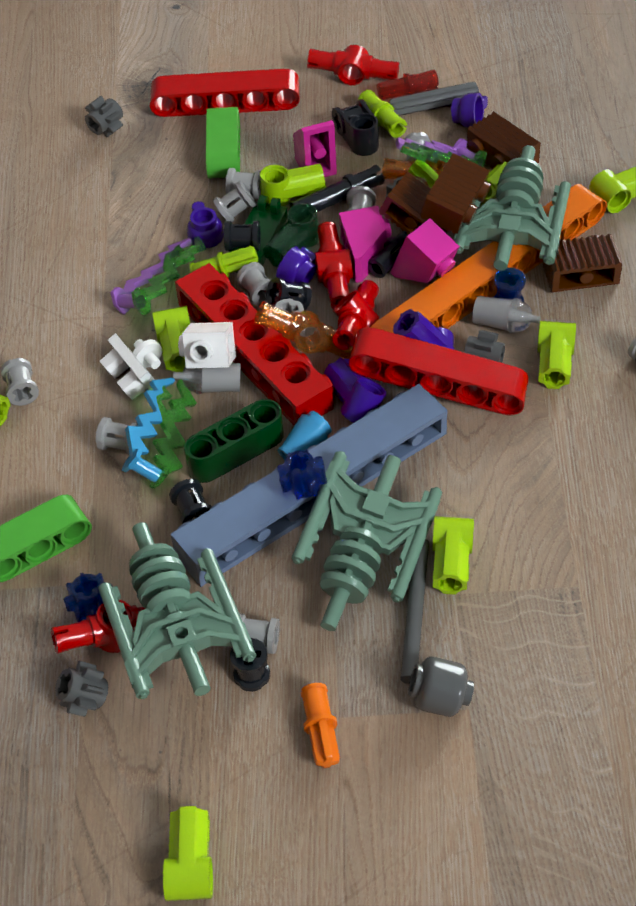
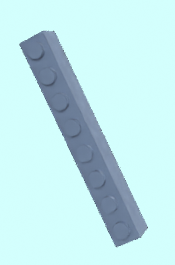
M420 384L407 391L400 392L393 400L378 409L370 410L363 418L350 426L342 427L330 438L318 445L309 447L302 455L287 464L279 465L272 473L257 482L246 485L242 491L224 502L216 503L209 511L196 519L180 525L176 531L170 534L173 549L177 552L185 569L199 586H204L207 584L204 579L206 572L201 571L197 561L198 558H201V552L204 549L213 550L220 569L224 573L307 521L335 452L343 451L347 456L346 460L350 461L346 474L358 486L362 487L380 475L388 455H394L402 462L446 435L447 409Z

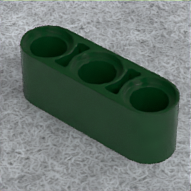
M270 399L255 401L189 437L184 444V453L190 477L198 480L200 483L213 481L277 446L284 437L280 405Z

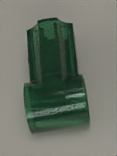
M299 203L291 207L288 211V222L263 248L264 257L273 266L278 268L283 257L291 248L295 246L300 249L302 247L309 248L319 242L317 230L319 219L317 210L313 205Z

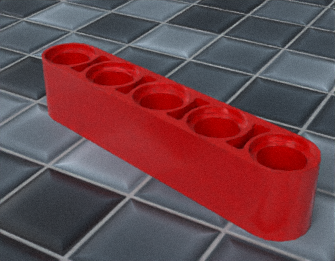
M285 68L159 76L152 81L150 93V109L155 115L160 117L207 115V108L238 107L239 113L290 110L296 107L300 101L298 74L291 69Z
M371 327L362 328L357 331L349 358L351 370L364 377L408 389L420 384L433 396L503 415H516L524 409L529 377L523 369Z

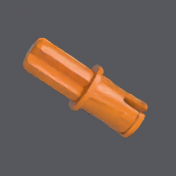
M310 683L301 689V697L303 698L307 719L303 724L304 731L310 735L315 764L322 768H330L331 765L338 764L340 760L334 730L337 727V718L331 715L327 686L323 683Z

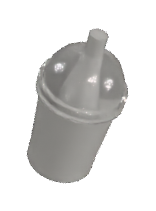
M477 296L472 314V320L475 324L507 330L508 333L513 334L526 330L531 322L540 323L541 320L540 316L532 315L530 306L519 298L503 299Z
M231 363L229 367L186 368L185 365L183 372H173L174 379H182L184 386L188 390L196 392V394L206 392H240L241 363Z

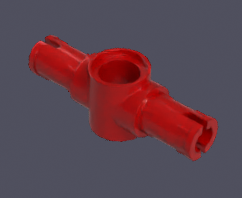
M350 45L344 51L337 50V52L319 51L310 48L307 68L331 71L334 75H338L339 79L347 85H358L363 79L370 80V78L397 82L400 62L375 59L372 55H369L364 47L359 45Z
M323 222L317 229L320 248L318 252H315L318 282L323 283L328 288L331 308L334 309L338 302L349 294L348 284L350 279H353L352 261L349 248L344 249V246L339 241L336 224L333 222Z
M363 281L362 284L358 285L357 290L346 295L334 307L333 312L339 319L338 328L332 340L337 348L341 350L349 349L350 346H353L358 330L371 327L380 319L379 315L374 311V301L379 293V287L374 281Z
M119 600V602L124 603L126 610L123 614L128 615L133 631H135L138 613L146 608L143 606L137 608L136 605L130 606L125 601ZM103 603L99 606L97 614L86 616V620L51 628V637L56 653L92 645L93 648L99 647L109 653L120 652Z

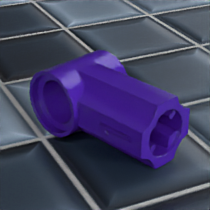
M412 309L403 312L393 326L395 334L455 350L453 333L446 328H436L419 311L414 312Z
M339 358L334 363L328 364L324 371V374L329 377L334 386V393L343 403L340 409L342 415L353 423L363 418L370 410L378 409L386 396V391L380 384L353 372L349 367V359Z

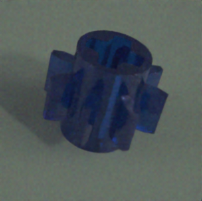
M307 449L288 453L284 465H277L282 492L286 493L291 490L297 500L313 495L316 496L320 484H327L322 457L318 456L313 459V456Z
M80 573V576L72 583L66 584L69 596L63 600L67 612L74 611L77 622L83 619L86 620V616L97 614L99 606L103 603L98 589L104 583L102 573H98L96 576Z

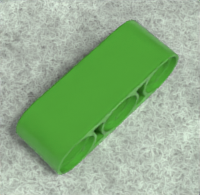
M238 107L207 108L206 168L208 179L226 178L229 168H235L236 172H240V117Z
M71 495L57 496L0 525V582H5L79 544L88 537L92 530V525Z

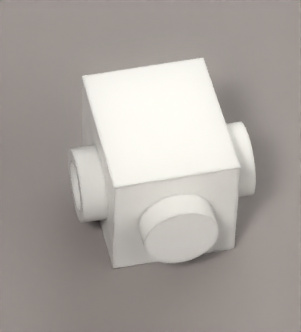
M233 322L190 323L182 335L179 336L178 341L179 354L181 357H185L186 368L229 367L236 357Z

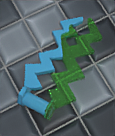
M175 379L152 380L149 384L153 390L146 391L144 396L153 412L137 415L135 419L138 426H127L125 428L129 457L125 461L122 471L126 473L129 470H133L151 481L150 487L153 489L160 486L168 474L178 471L183 467L173 450L183 448L186 441L175 426V423L189 421L192 417L185 408L194 407L197 404L183 380H179L176 383L182 398L171 399L168 402L171 410H166L162 400H168L172 397L166 387L171 386ZM152 424H160L167 436L155 439L152 442L160 454L152 458L158 467L140 457L149 453L141 439L153 438L158 435Z

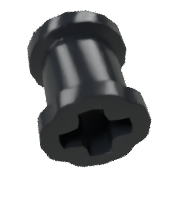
M225 221L224 247L226 251L253 246L256 251H260V221H254L253 224H232L231 221Z
M272 278L266 291V301L270 308H273L278 301L290 298L301 302L304 312L307 310L312 298V290L309 283L301 281L293 284L285 282L283 278Z
M196 479L180 481L174 485L169 493L171 502L178 506L182 514L180 518L182 524L194 520L193 517L196 519L212 507L206 503L202 495L203 487Z
M251 638L256 653L254 660L248 662L244 661L242 657L236 658L233 648L230 651V659L234 667V682L242 690L253 692L260 690L269 682L270 669L267 664L268 653L266 646L258 639Z

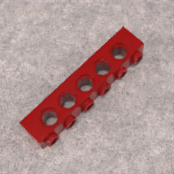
M208 263L175 281L179 306H187L189 317L195 323L233 322L236 352L233 363H241V371L268 399L280 405L282 414L293 426L302 414L307 415L310 411H315L323 416L333 410L334 386L326 374H320L312 366L308 356L303 352L299 353L291 345L287 335L284 332H278L271 325L266 314L262 311L258 312L251 305L246 294L238 292L231 285L225 273H219Z

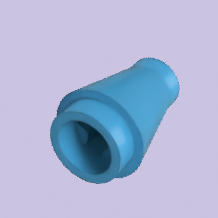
M310 411L307 415L302 414L277 451L288 463L302 455L309 447L318 445L328 439L332 429L329 423L317 412Z

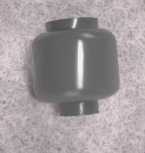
M429 656L422 664H415L409 681L408 695L414 698L415 706L422 711L453 717L459 712L462 705L469 706L474 692V682L468 680L467 669L463 664Z

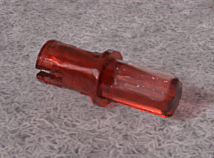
M434 69L412 75L404 73L403 78L378 83L377 94L380 99L385 100L438 89V76Z

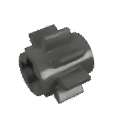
M99 96L85 107L88 112L85 116V122L94 134L100 135L104 133L106 137H109L123 126L120 121L123 117V111L115 100L111 98L104 100L102 96Z
M479 330L478 337H468L464 353L502 363L506 345L505 343L497 342L498 333Z
M78 661L76 669L70 667L64 669L60 673L55 686L56 697L61 700L60 706L67 707V713L82 717L86 716L88 709L95 711L100 708L108 695V682L103 678L104 672L98 671L97 665Z

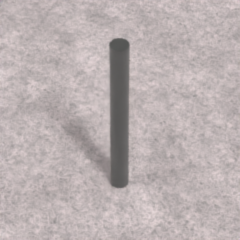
M425 539L409 583L400 678L406 684H409L415 664H419L429 541Z

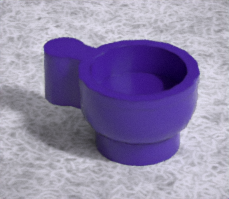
M468 93L461 98H454L451 105L453 123H461L464 127L469 128V126H473L474 123L482 120L484 109L488 105L487 96H482L481 93Z
M200 201L192 204V213L187 225V236L193 242L191 245L201 249L212 248L221 243L224 238L223 225L216 216V212L211 208L205 207L204 203Z
M295 246L291 248L280 262L276 277L283 278L287 283L297 284L301 281L309 283L317 269L315 253L306 247L300 249Z

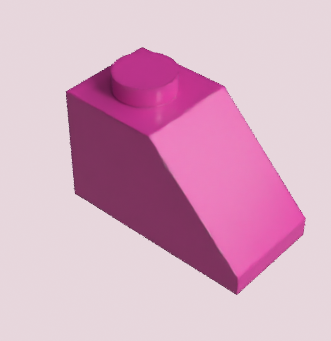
M333 120L303 127L293 133L295 160L299 167L320 164L324 172V178L337 174L335 125Z
M378 205L339 213L340 239L344 249L349 248L355 283L362 282L370 273L368 262L384 248L387 238H391L390 222L380 215Z
M429 218L406 236L390 273L395 278L428 283L437 275L442 277L454 267L456 262L453 258L460 246Z

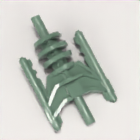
M531 145L524 146L521 157L510 160L503 168L497 184V199L490 198L481 207V202L476 201L474 205L478 206V209L471 224L468 226L463 223L459 232L455 234L454 241L460 246L457 254H461L464 249L469 250L471 242L489 240L499 243L494 261V268L503 271L507 269L512 246L518 244L529 245L541 250L539 258L543 259L545 264L552 265L555 262V257H557L571 184L563 181L560 186L555 185L554 196L556 197L552 198L553 206L550 207L547 217L542 205L538 204L543 190V171L540 165L533 161L536 152L535 148Z
M343 451L335 452L291 557L295 564H302L305 559L310 561L314 552L312 544L318 542L320 536H318L317 532L323 530L330 513L332 532L334 535L339 536L340 540L335 541L332 545L330 556L325 559L323 565L325 572L321 574L320 587L331 596L320 624L325 630L336 631L346 603L358 604L366 599L369 594L368 589L374 585L376 572L380 569L381 557L379 555L381 553L390 555L403 543L405 544L399 558L401 565L396 566L394 571L396 578L391 579L387 591L391 592L390 597L394 602L398 603L404 599L428 531L438 509L442 491L438 487L431 488L430 492L425 490L421 502H401L388 496L401 464V460L394 455L386 457L375 488L372 490L358 486L346 474L350 461L346 460L347 456Z
M137 523L133 526L132 531L140 550L131 557L129 571L137 598L146 609L139 611L135 631H133L128 615L123 614L126 609L124 603L119 602L121 595L118 586L112 587L110 583L104 582L98 588L132 689H134L138 699L147 698L150 694L149 689L154 688L150 674L164 662L181 658L194 694L196 696L205 695L211 690L197 652L210 646L232 647L236 658L242 657L244 661L252 662L256 657L252 640L245 623L242 622L213 550L204 549L201 552V558H198L197 561L201 571L206 572L204 575L205 582L211 584L209 591L214 603L199 591L190 594V581L177 552L168 544H155L147 523Z

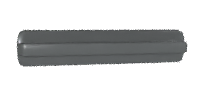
M468 82L391 98L389 103L393 106L394 112L401 116L452 105L454 98H461L468 93H479L476 82Z

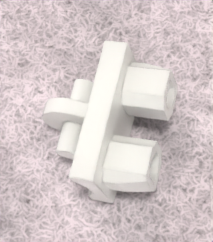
M115 333L108 339L113 349L100 362L114 379L129 367L131 368L126 375L117 381V384L133 400L147 388L153 390L149 383L155 379L146 368L156 369L160 366L161 362L159 359L162 356L163 349L155 340L143 341L139 339L134 343L135 349L132 352Z

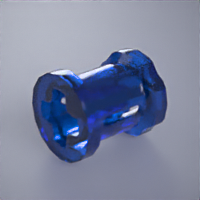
M516 268L499 270L494 277L497 293L493 298L516 300V312H519L524 306V297L521 294L526 284L524 273Z

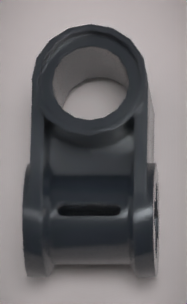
M363 99L357 100L355 105L343 109L339 107L332 109V120L335 129L347 142L352 152L360 156H368L377 152L379 149L378 119L370 111Z

